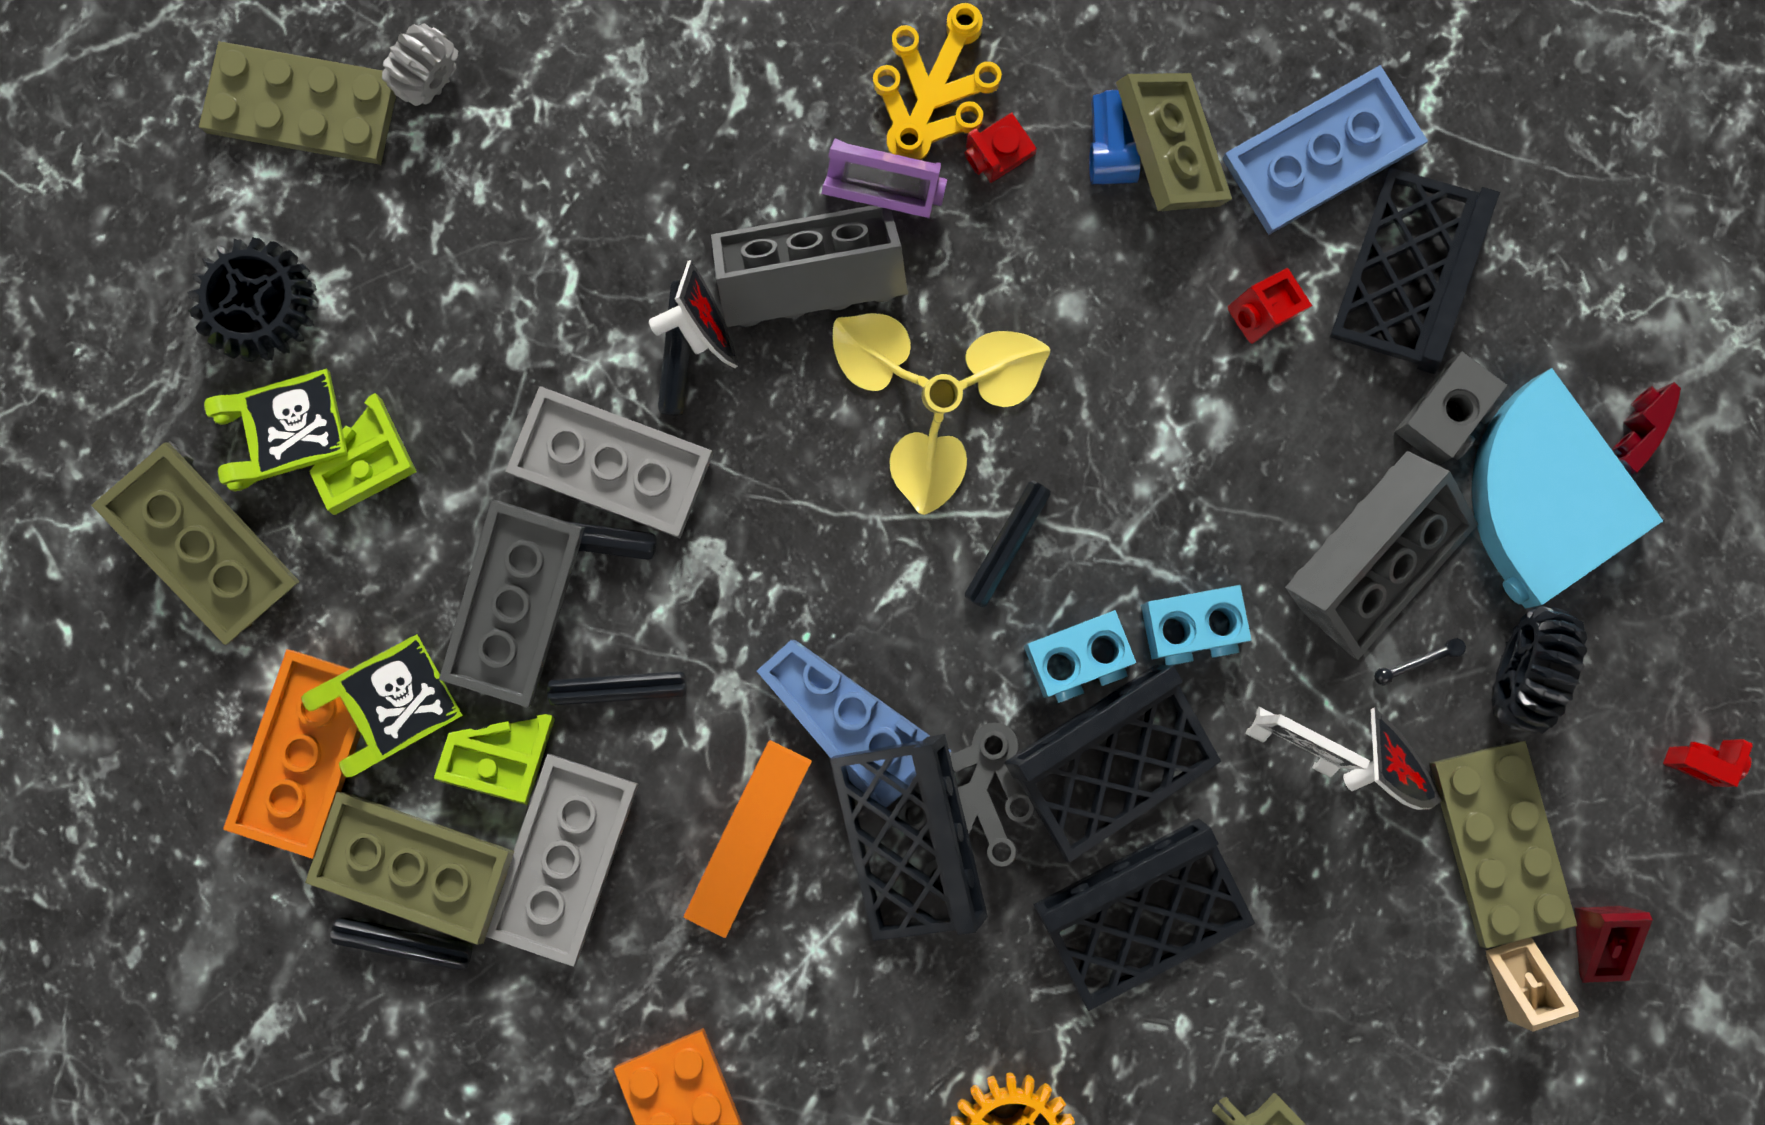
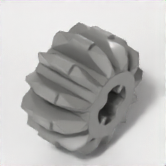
M425 23L419 26L414 24L408 28L406 34H399L396 44L389 47L391 52L383 61L385 69L382 72V80L403 101H409L415 106L422 103L426 105L432 101L435 95H440L444 85L450 82L449 77L456 69L455 61L458 57V50L454 48V44L446 38V35L438 29L431 28Z

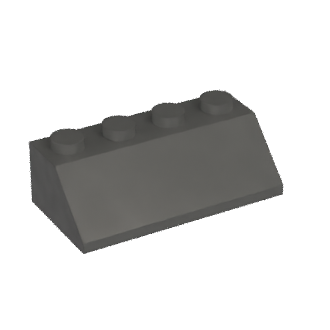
M871 205L711 234L716 281L726 327L736 325L748 327L764 320L780 317L797 318L805 313L824 309L842 310L852 304L868 301L886 302L896 296L908 294L902 247L891 209Z
M1407 451L1386 472L1382 480L1365 499L1357 504L1354 511L1326 539L1323 546L1306 565L1297 571L1294 578L1285 588L1300 610L1347 653L1359 660L1476 528L1478 523L1451 472Z

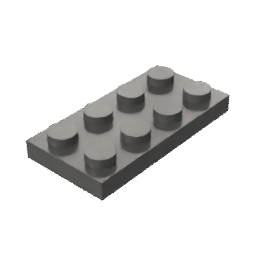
M491 500L439 680L527 708L533 705L585 527L505 502Z

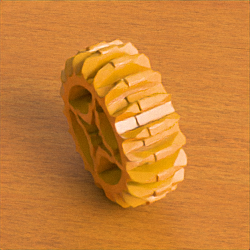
M1013 1073L1006 1074V1087L1003 1088L998 1087L994 1076L988 1077L987 1083L990 1092L985 1095L980 1087L977 1085L972 1086L970 1091L976 1103L973 1105L967 1100L960 1099L957 1103L958 1109L967 1117L954 1116L950 1118L949 1122L950 1125H1035L1034 1121L1041 1113L1049 1122V1125L1075 1124L1072 1114L1059 1115L1066 1106L1062 1097H1056L1047 1102L1052 1092L1050 1085L1044 1083L1036 1093H1033L1034 1078L1026 1075L1021 1088H1017ZM1005 1104L1026 1105L1025 1109L1020 1108L1013 1117L1008 1119L999 1118L994 1114H987L991 1110Z

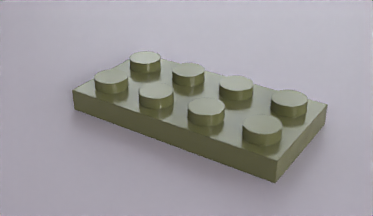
M218 41L199 128L207 134L381 165L396 95L387 86V83L382 80V70Z
M169 442L159 446L91 505L224 645L233 641L300 582Z
M1516 741L1430 763L1436 789L1442 800L1440 802L1479 946L1490 948L1577 926L1526 741Z
M336 792L305 883L478 945L485 941L515 851L347 792Z

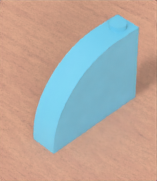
M1553 368L1533 378L1517 390L1501 406L1488 425L1477 450L1473 467L1472 505L1474 517L1478 523L1477 529L1487 554L1505 580L1503 582L1504 590L1515 603L1522 604L1525 609L1545 604L1663 522L1662 518Z

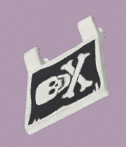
M1258 707L1255 713L1257 716L1252 726L1245 733L1262 743L1273 733L1320 757L1319 761L1315 762L1312 768L1328 777H1332L1340 768L1366 770L1370 760L1281 714L1275 715L1261 707Z

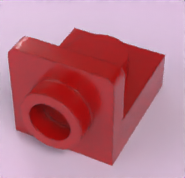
M1011 112L982 132H979L976 128L969 132L966 143L967 150L964 153L975 173L978 175L984 173L989 182L993 183L1036 155L1037 148Z
M1286 268L1251 286L1228 305V311L1249 343L1253 344L1271 330L1303 314L1313 305L1290 270Z
M1744 739L1723 740L1719 750L1702 743L1690 742L1689 746L1669 747L1663 764L1714 787H1737L1750 770L1751 757L1749 755L1753 743Z

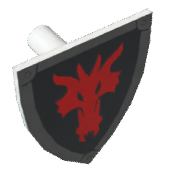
M691 259L687 261L675 297L679 306L649 319L650 327L656 336L679 327L695 354H699L709 348L722 362L736 368L738 363L724 320L712 294Z
M1375 707L1372 708L1371 725L1374 761L1368 764L1366 770L1354 769L1344 774V782L1348 789L1354 791L1375 781L1396 800L1417 810L1430 809L1442 802L1430 775L1405 737Z

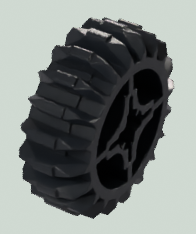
M252 237L247 246L241 239H234L232 252L223 246H216L219 258L215 262L209 258H202L203 264L208 270L204 275L201 273L192 274L193 280L200 284V289L187 292L190 299L199 303L188 310L191 317L200 320L195 327L197 332L204 337L209 336L207 340L208 345L216 350L223 348V354L232 359L241 355L243 360L255 362L259 354L264 360L273 361L275 347L283 354L290 353V346L287 341L290 338L297 342L304 341V336L298 331L300 326H314L313 320L305 315L306 311L318 308L317 302L307 297L317 291L316 285L311 280H306L310 275L308 267L303 263L297 264L299 261L298 256L291 250L283 252V247L275 241H270L265 245V242L260 238ZM257 268H268L278 271L270 277L263 275L257 279H251L245 273ZM230 286V291L227 297L224 299L225 293L228 287ZM249 289L255 292V295L253 297L256 303L254 305L256 306L259 313L253 308H251V306L253 305V300L251 299L252 294L250 293ZM284 300L282 309L277 316V307ZM249 321H255L262 327L261 330L251 333H237L230 329V327L237 323L243 325Z
M1544 606L1533 607L1527 614L1521 617L1519 625L1513 628L1509 641H1506V648L1503 655H1501L1500 664L1496 672V680L1492 686L1495 692L1491 700L1494 706V715L1499 718V722L1521 732L1527 731L1534 734H1543L1557 724L1558 717L1565 714L1566 705L1569 701L1573 700V692L1576 686L1580 684L1578 679L1585 667L1583 658L1587 653L1585 646L1587 634L1584 631L1583 622L1578 620L1577 617L1568 614L1567 611L1555 607L1550 609Z

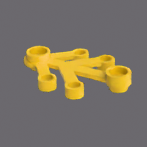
M961 3L949 11L946 23L948 36L929 77L918 51V32L908 25L900 26L893 32L892 49L902 59L916 95L917 103L909 116L898 91L900 88V74L896 68L890 65H883L874 72V90L882 96L893 124L887 133L889 153L923 160L930 151L931 143L960 132L969 133L975 128L978 130L981 127L983 111L975 102H964L957 108L956 115L928 123L934 109L980 92L986 94L993 93L1000 86L1002 73L999 66L993 62H983L977 66L974 74L947 83L963 46L975 42L981 34L983 18L979 9L974 5ZM960 15H968L973 19V22L969 25H961L958 23L957 18ZM902 36H908L914 42L909 47H902L897 43V40ZM984 72H990L995 76L996 80L992 83H984L980 80L979 76ZM887 75L891 76L895 83L890 87H884L879 84L878 80ZM965 112H973L977 116V120L974 123H965L961 119V115ZM911 133L918 140L913 145H905L901 141V137L904 134Z

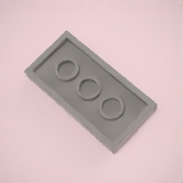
M539 386L505 472L602 510L681 538L714 453L707 448Z
M547 754L514 848L515 852L486 937L573 967L577 965L633 803L638 783L552 754Z

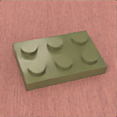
M1191 73L1127 74L1117 81L1116 85L1122 100V106L1127 115L1136 143V149L1141 158L1157 210L1170 211L1220 207L1232 200Z

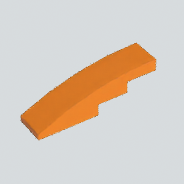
M769 740L683 918L726 938L776 838L812 760Z

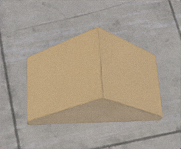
M1531 937L1486 950V957L1508 1021L1533 1032L1579 1017L1578 1008Z

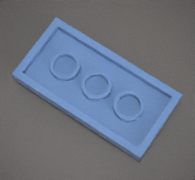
M1379 65L1226 152L1222 160L1266 232L1270 235L1419 150L1428 140L1385 71Z

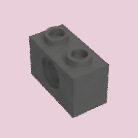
M1462 351L1446 362L1394 432L1437 465L1453 457L1459 460L1474 443L1476 438L1471 433L1481 421L1483 424H1486L1502 406L1503 402L1498 397L1507 384ZM1447 401L1455 403L1460 408V422L1454 421L1448 416L1446 412Z

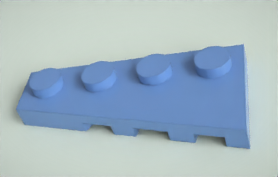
M790 640L757 670L759 675L830 758L836 755L923 741L926 737L930 736L796 640ZM912 755L896 757L887 771L908 786L916 776ZM886 759L874 762L882 766ZM860 764L846 766L849 780L855 787L865 793L876 775ZM881 779L871 798L887 808L902 793Z

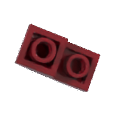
M1675 382L1658 390L1651 386L1631 403L1635 411L1623 423L1632 432L1623 437L1612 449L1630 475L1637 473L1650 459L1669 429L1681 388Z

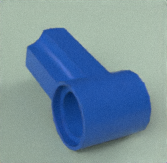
M1106 90L1103 93L1093 95L1091 100L1093 143H1091L1089 153L1091 185L1138 183L1140 156L1136 149V143L1134 142L1127 115L1122 106L1119 91Z

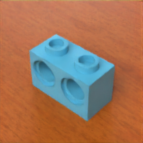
M1240 585L1149 601L1141 605L1151 659L1164 658L1166 665L1194 661L1192 652L1210 649L1212 658L1240 653L1238 644L1252 641ZM1213 611H1221L1229 619V630L1224 636L1215 634L1209 626V617ZM1167 619L1177 620L1184 628V637L1179 644L1168 642L1163 635L1162 629Z
M1116 610L1024 646L1043 697L1055 695L1058 703L1083 694L1084 690L1081 684L1099 678L1101 686L1127 677L1125 667L1136 663ZM1096 638H1105L1114 647V656L1107 664L1096 661L1092 656L1091 645ZM1054 654L1063 655L1070 661L1071 673L1063 681L1052 678L1048 673L1047 663Z

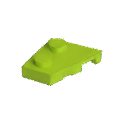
M376 393L370 395L364 402L368 407L351 428L347 425L343 428L348 455L315 464L309 471L326 509L333 515L417 472L383 400Z
M543 714L538 715L535 719L515 723L507 721L489 725L484 729H466L448 733L434 779L439 782L528 805L555 721L554 717Z

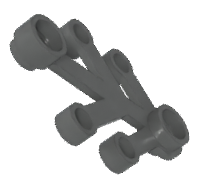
M988 723L976 731L970 747L953 753L950 756L954 773L977 764L970 783L958 787L968 834L970 835L978 816L989 842L987 850L989 860L996 866L1005 867L1011 865L1016 860L1017 847L1013 841L1007 838L988 792L995 772L1008 797L1005 810L1010 819L1016 822H1026L1033 817L1035 808L1029 797L1025 794L1019 780L1012 777L1004 763L1018 754L1019 743L1016 734L1004 724ZM993 737H998L1003 742L1001 752L996 755L989 754L986 749L988 740ZM1017 799H1025L1028 802L1029 811L1023 817H1017L1012 812V804ZM910 801L901 810V819L916 830H920L927 822L925 810L920 807L924 812V818L919 824H912L908 819V813L911 808L919 805ZM999 843H1006L1011 849L1009 859L1004 862L997 860L994 855V849ZM931 861L925 867L923 873L931 878L938 868L937 861ZM932 891L929 892L930 894L937 896Z

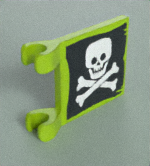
M327 368L240 394L213 396L207 398L204 402L207 416L213 417L217 424H228L241 416L243 419L251 461L227 463L218 468L220 483L227 485L231 491H240L259 480L348 455L331 375Z
M417 634L311 689L301 697L308 711H314L340 697L365 740L367 747L339 762V768L345 777L357 775L463 716L444 681L439 680L440 674Z

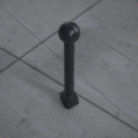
M1450 639L1446 642L1445 647L1391 669L1379 668L1374 675L1375 681L1379 685L1386 686L1392 682L1394 677L1448 655L1450 657L1463 655L1466 651V645L1461 639Z

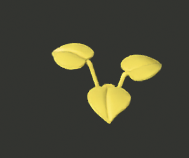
M870 313L851 317H839L833 325L835 356L843 373L853 384L865 390L879 391L889 384L894 373L923 388L921 393L923 404L934 413L929 436L919 432L907 434L894 446L889 461L891 476L896 486L910 501L916 511L922 515L928 514L946 503L955 493L965 475L967 457L962 442L953 436L938 437V430L943 421L944 413L950 412L959 406L963 397V389L978 382V392L986 402L999 407L1014 406L1024 401L1032 393L1037 385L1043 366L1050 355V348L1046 344L1029 335L1011 331L991 332L977 338L966 351L965 361L969 370L974 375L958 381L951 375L940 374L928 380L923 376H918L899 367L908 358L911 346L906 329L896 319L884 314Z

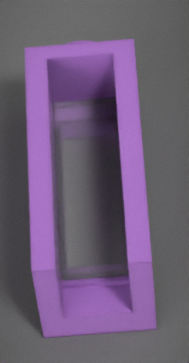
M836 138L834 139L828 157L830 162L827 177L821 194L927 218L930 217L932 204L942 205L947 179L939 177L941 163H930L855 146Z

